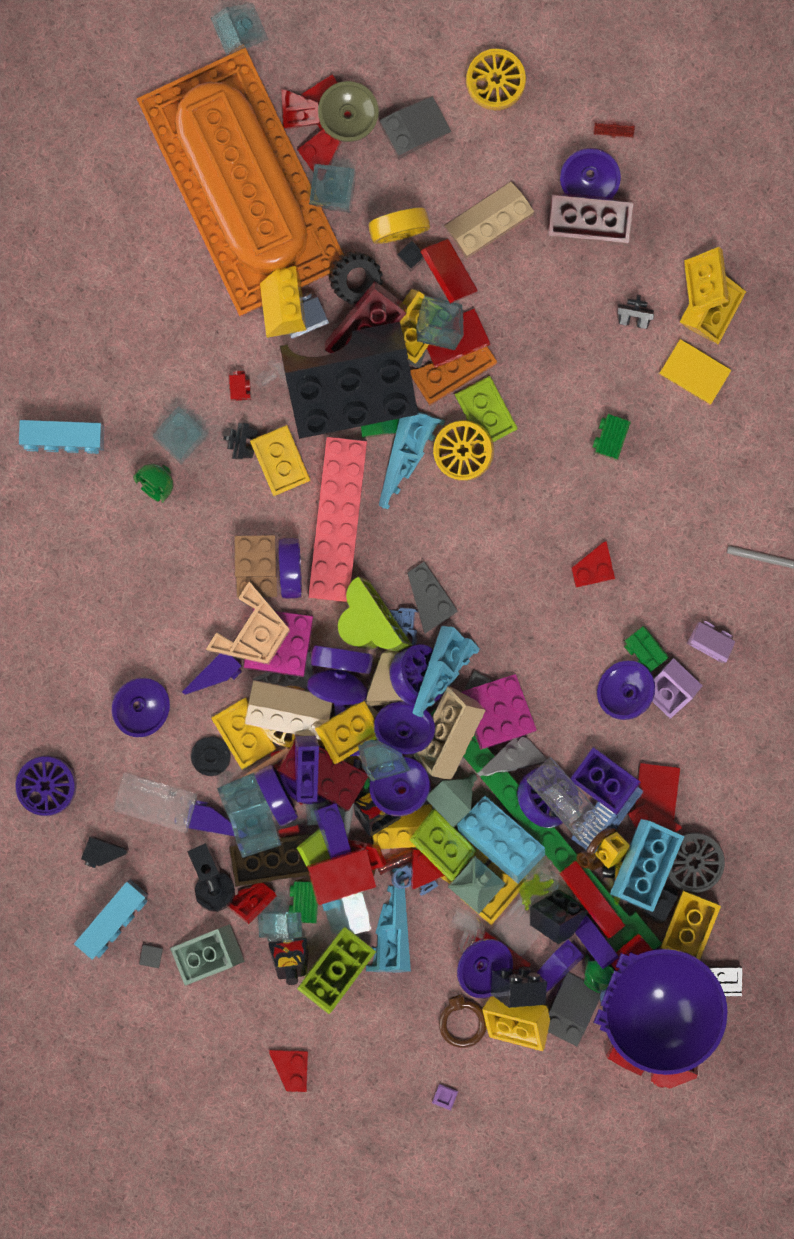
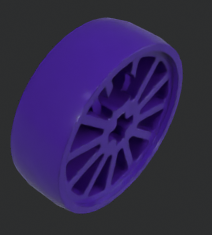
M299 538L279 539L281 596L285 599L302 597Z
M413 645L401 650L393 658L390 665V680L393 689L405 703L415 706L434 650L426 645ZM445 691L443 692V694H438L434 701L436 702L437 700H439L444 695Z
M314 646L311 657V665L366 674H370L373 661L372 654L322 646Z
M44 755L35 757L22 766L16 777L15 790L18 800L26 810L39 816H52L64 811L72 803L76 795L77 781L72 768L64 760L55 756ZM42 762L43 777L35 767V764ZM46 762L54 763L49 776H47ZM57 766H60L64 772L53 779L52 776ZM32 768L38 780L26 775V772ZM67 774L69 783L56 784V780ZM27 778L35 782L36 785L23 786V779ZM48 781H49V782H50L49 787H50L51 789H50V790H48V789L43 790V789H42V788H43L42 782H48ZM69 786V793L65 794L57 790L56 787ZM23 789H31L27 793V797H25ZM35 791L39 792L42 797L39 803H35L31 799V795ZM53 792L64 796L66 800L60 804ZM48 795L51 796L57 808L49 809ZM45 801V810L39 809L38 806Z
M268 765L255 772L254 775L279 825L283 826L298 818L297 811L290 796L286 795L274 766Z
M552 766L535 768L525 775L518 786L517 797L521 810L531 822L540 827L553 828L570 819L577 809L578 794L575 785L570 781L568 775L558 768Z

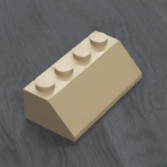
M510 182L446 224L445 228L465 258L468 259L533 216L534 210L524 195Z
M253 680L245 724L301 736H316L317 739H320L315 728L329 720L332 703L319 699L310 691Z
M447 686L432 717L435 723L434 738L428 747L415 753L414 757L432 776L451 780L483 718L485 709L476 700Z

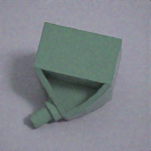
M471 774L468 778L441 780L429 792L426 800L452 827L471 811L472 787L477 780V776Z
M474 855L455 880L451 881L448 888L479 914L506 883Z

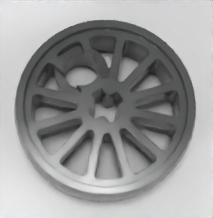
M704 833L681 834L684 836L681 844L683 853L678 851L677 854L685 858V860L674 861L673 864H685V866L675 872H672L671 869L668 878L676 887L690 893L707 891L715 886L723 875L725 868L723 850L717 841ZM697 839L704 840V844L702 845L701 849L699 843L697 842ZM688 842L695 843L696 849L692 853L685 851V846ZM710 843L713 846V850L701 856L707 844ZM712 854H717V861H704L705 858ZM692 857L699 860V863L696 864L697 867L695 868L693 865H689V862L692 861ZM718 864L715 873L704 867V865ZM688 869L682 881L677 880L675 875ZM701 869H704L705 871L713 875V877L708 882L705 879ZM693 872V885H685L684 883L688 876ZM696 872L700 874L704 882L703 885L696 886Z

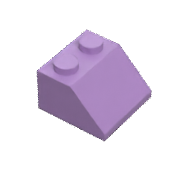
M707 621L703 623L698 622L687 644L721 663H726L735 644V641L731 639L733 636L723 630L721 633L714 630L715 626Z
M673 658L654 677L655 695L652 702L671 719L693 699L702 685Z

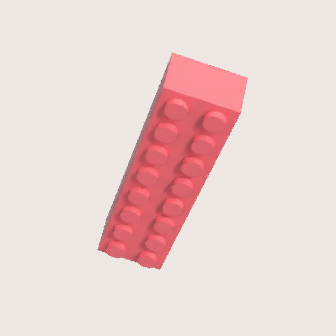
M327 437L308 598L347 602L346 594L353 572L367 441Z

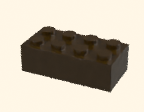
M310 833L230 845L235 887L309 876L308 868L297 847L311 836Z

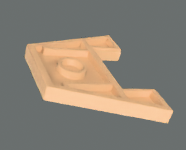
M248 582L239 596V600L255 610L234 643L216 633L206 650L269 665L290 632V629L254 586Z

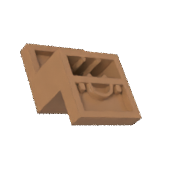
M275 535L235 536L237 598H239L248 582L254 586L262 597H277Z

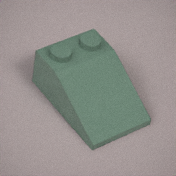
M230 924L170 948L185 986L245 962Z

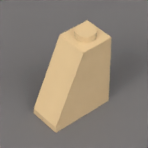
M387 650L379 657L366 699L364 700L367 706H382L395 702H404L396 694L390 680V665L393 658L399 652Z

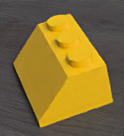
M296 266L275 270L260 283L267 338L307 330L301 281Z
M727 276L728 302L695 315L690 313L688 305L680 320V323L689 330L718 345L746 293L744 289Z
M411 289L403 301L407 305V314L402 318L400 324L408 360L416 364L449 316V313L421 292Z
M422 805L415 812L401 816V819L374 834L373 844L379 845L380 849L416 847L409 839L432 811V805Z
M683 891L661 948L681 951L700 960L721 906Z
M494 996L489 998L482 1010L490 1038L539 1051L545 1049L550 1024L547 1006L536 1005L508 1008Z

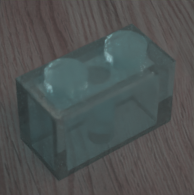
M265 912L258 915L259 938H267L268 942L280 941L279 938H282V942H294V938L302 937L301 912Z

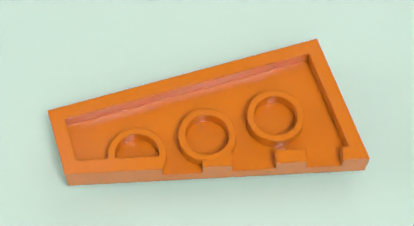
M486 346L437 368L433 364H428L422 368L410 371L412 380L428 405L431 406L498 363Z

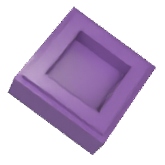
M439 1084L432 1103L451 1111L458 1091Z

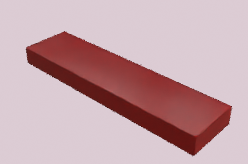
M577 861L572 862L559 873L608 939L625 926Z

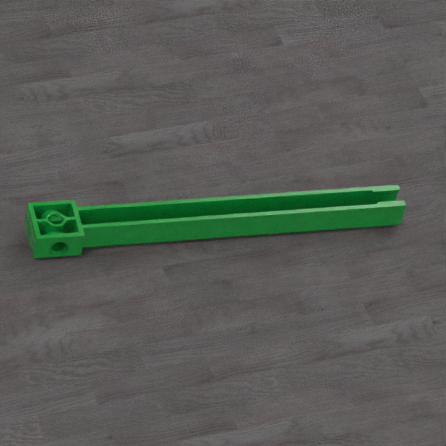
M435 709L432 713H430V715H431L432 717H433V715H434L436 709ZM475 734L463 755L476 773L495 757L488 748L480 750ZM501 771L489 776H480L522 828L545 847V855L559 872H562L572 862L577 861V854L554 827H540L525 816L520 808L517 797L519 785L508 772L503 773ZM581 866L625 924L611 938L608 939L606 935L603 936L612 948L617 952L637 934H640L653 950L659 947L662 943L635 911L627 915L589 869Z

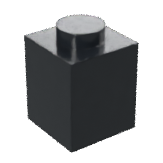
M413 241L397 254V258L410 272L424 260L420 252L421 250Z

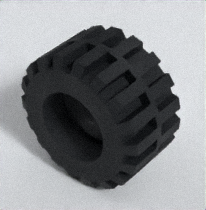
M351 251L346 252V256L340 255V260L333 262L335 266L330 268L332 275L329 276V280L332 282L330 286L334 293L352 305L354 303L357 304L374 282L383 285V280L381 279L383 273L380 271L379 264L368 255L355 251V253ZM358 267L363 268L366 274L363 284L355 289L348 288L346 280L349 272Z

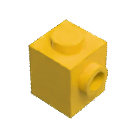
M615 832L602 841L595 855L607 868H610L623 859L630 845L618 832Z

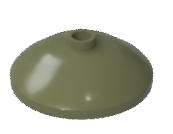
M351 81L339 82L328 88L320 99L318 106L320 124L325 132L336 140L342 142L361 140L371 133L378 120L379 109L376 98L362 84ZM345 112H350V113H351V117H350V118H346V117L344 116V113H345Z

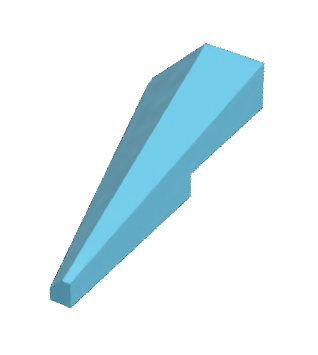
M419 410L418 415L399 419L379 501L380 507L389 509L388 503L391 495L400 492L401 489L397 487L403 477L406 479L410 477L425 454L423 449L427 440L433 441L435 439V436L432 434L438 424L443 426L445 420Z
M441 626L412 712L419 717H423L424 710L435 703L434 699L437 695L443 694L447 686L449 687L459 675L458 671L462 666L468 665L470 662L469 658L480 650L471 639L464 638L454 627Z
M394 868V869L392 870V872H394V871H396V870H398V869H400V868ZM400 871L397 873L396 879L404 875V872ZM404 880L400 881L398 884L404 886ZM394 885L388 886L387 891L391 893L389 904H383L375 933L378 935L377 948L371 947L376 953L374 954L372 966L367 965L366 971L411 972L405 888L398 889Z

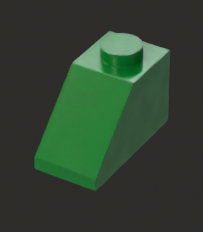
M399 419L361 426L362 438L396 434Z

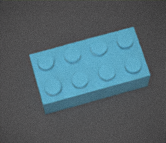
M20 420L19 445L29 452H38L39 448H44L46 452L54 453L59 452V449H64L67 453H79V450H85L87 454H99V450L104 451L105 426L101 423Z
M486 796L457 824L458 832L517 884L545 856V847Z
M641 819L610 894L653 912L684 836L651 821Z
M128 880L77 939L74 945L92 960L96 956L100 958L109 948L106 944L109 941L113 943L122 933L119 930L122 925L126 927L134 919L133 912L135 910L139 912L148 902L145 899L148 894L132 880Z

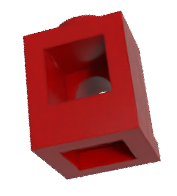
M234 371L233 375H229L230 400H251V394H247V391H251L250 379H246L245 371Z

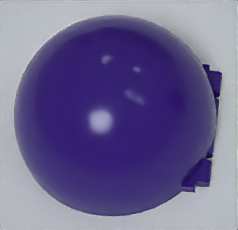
M660 949L648 951L640 955L630 953L629 956L621 953L616 965L620 969L613 972L601 1002L603 1011L598 1009L593 1023L601 1026L599 1030L607 1033L615 1050L627 1062L643 1071L662 1075L678 1074L691 1070L703 1063L720 1044L727 1024L726 997L715 974L702 961L681 951Z

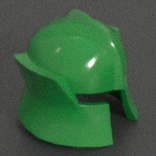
M586 954L584 984L597 993L607 990L613 972L617 970L611 964L602 969L597 961H590L589 955Z

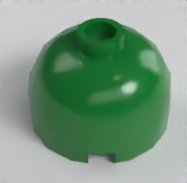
M153 463L144 465L133 476L136 484L140 482L143 485L141 490L157 502L161 499V502L164 503L174 487L173 478L170 475L171 470L165 465L160 466Z

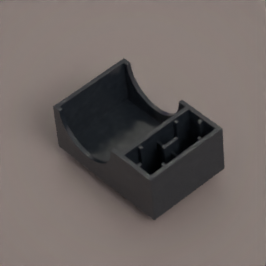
M400 322L352 331V337L346 346L325 356H301L291 351L288 344L280 346L299 439L418 415L407 349Z

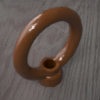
M606 828L599 832L591 841L587 850L577 855L579 865L589 870H596L602 867L604 863L600 859L596 860L594 852L606 837L614 834L617 830Z
M463 994L448 998L449 1005L442 1011L439 1018V1030L442 1037L447 1043L458 1048H467L477 1044L483 1038L487 1028L482 1008L472 1001L465 1000ZM467 1008L477 1015L479 1028L473 1037L459 1040L449 1033L447 1020L453 1011Z

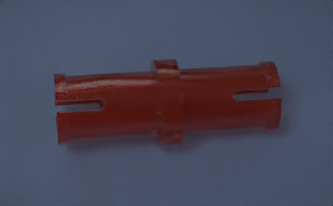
M595 122L594 135L612 136V138H634L635 125H619L617 122H613V124Z
M410 847L398 854H391L392 857L385 859L387 864L384 867L377 868L380 875L396 867L399 869L401 865L411 861L413 848Z

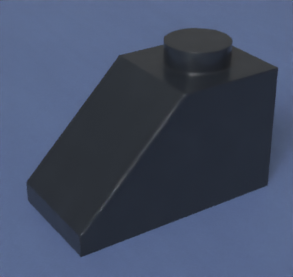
M90 836L81 860L85 861V865L96 868V866H102L128 854L129 850Z

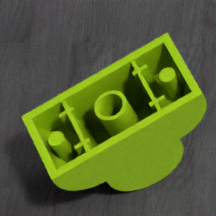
M361 577L355 578L347 589L346 598L349 608L342 613L338 622V631L343 641L362 649H374L379 646L395 652H400L407 647L413 646L371 582Z
M344 927L304 976L297 990L326 1013L330 1014L376 951Z

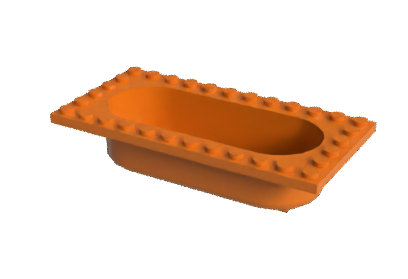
M246 48L137 98L139 106L239 317L263 306L260 283L275 270L296 266L301 281V288L332 274L330 268H334L335 264L333 262L335 260L339 261V256L343 252Z

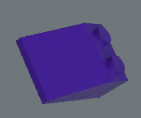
M594 747L570 778L571 782L616 815H618L641 783Z

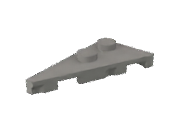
M524 735L512 739L477 774L479 776H489L501 771L504 773L517 770L518 768H527L530 765H542L547 759Z

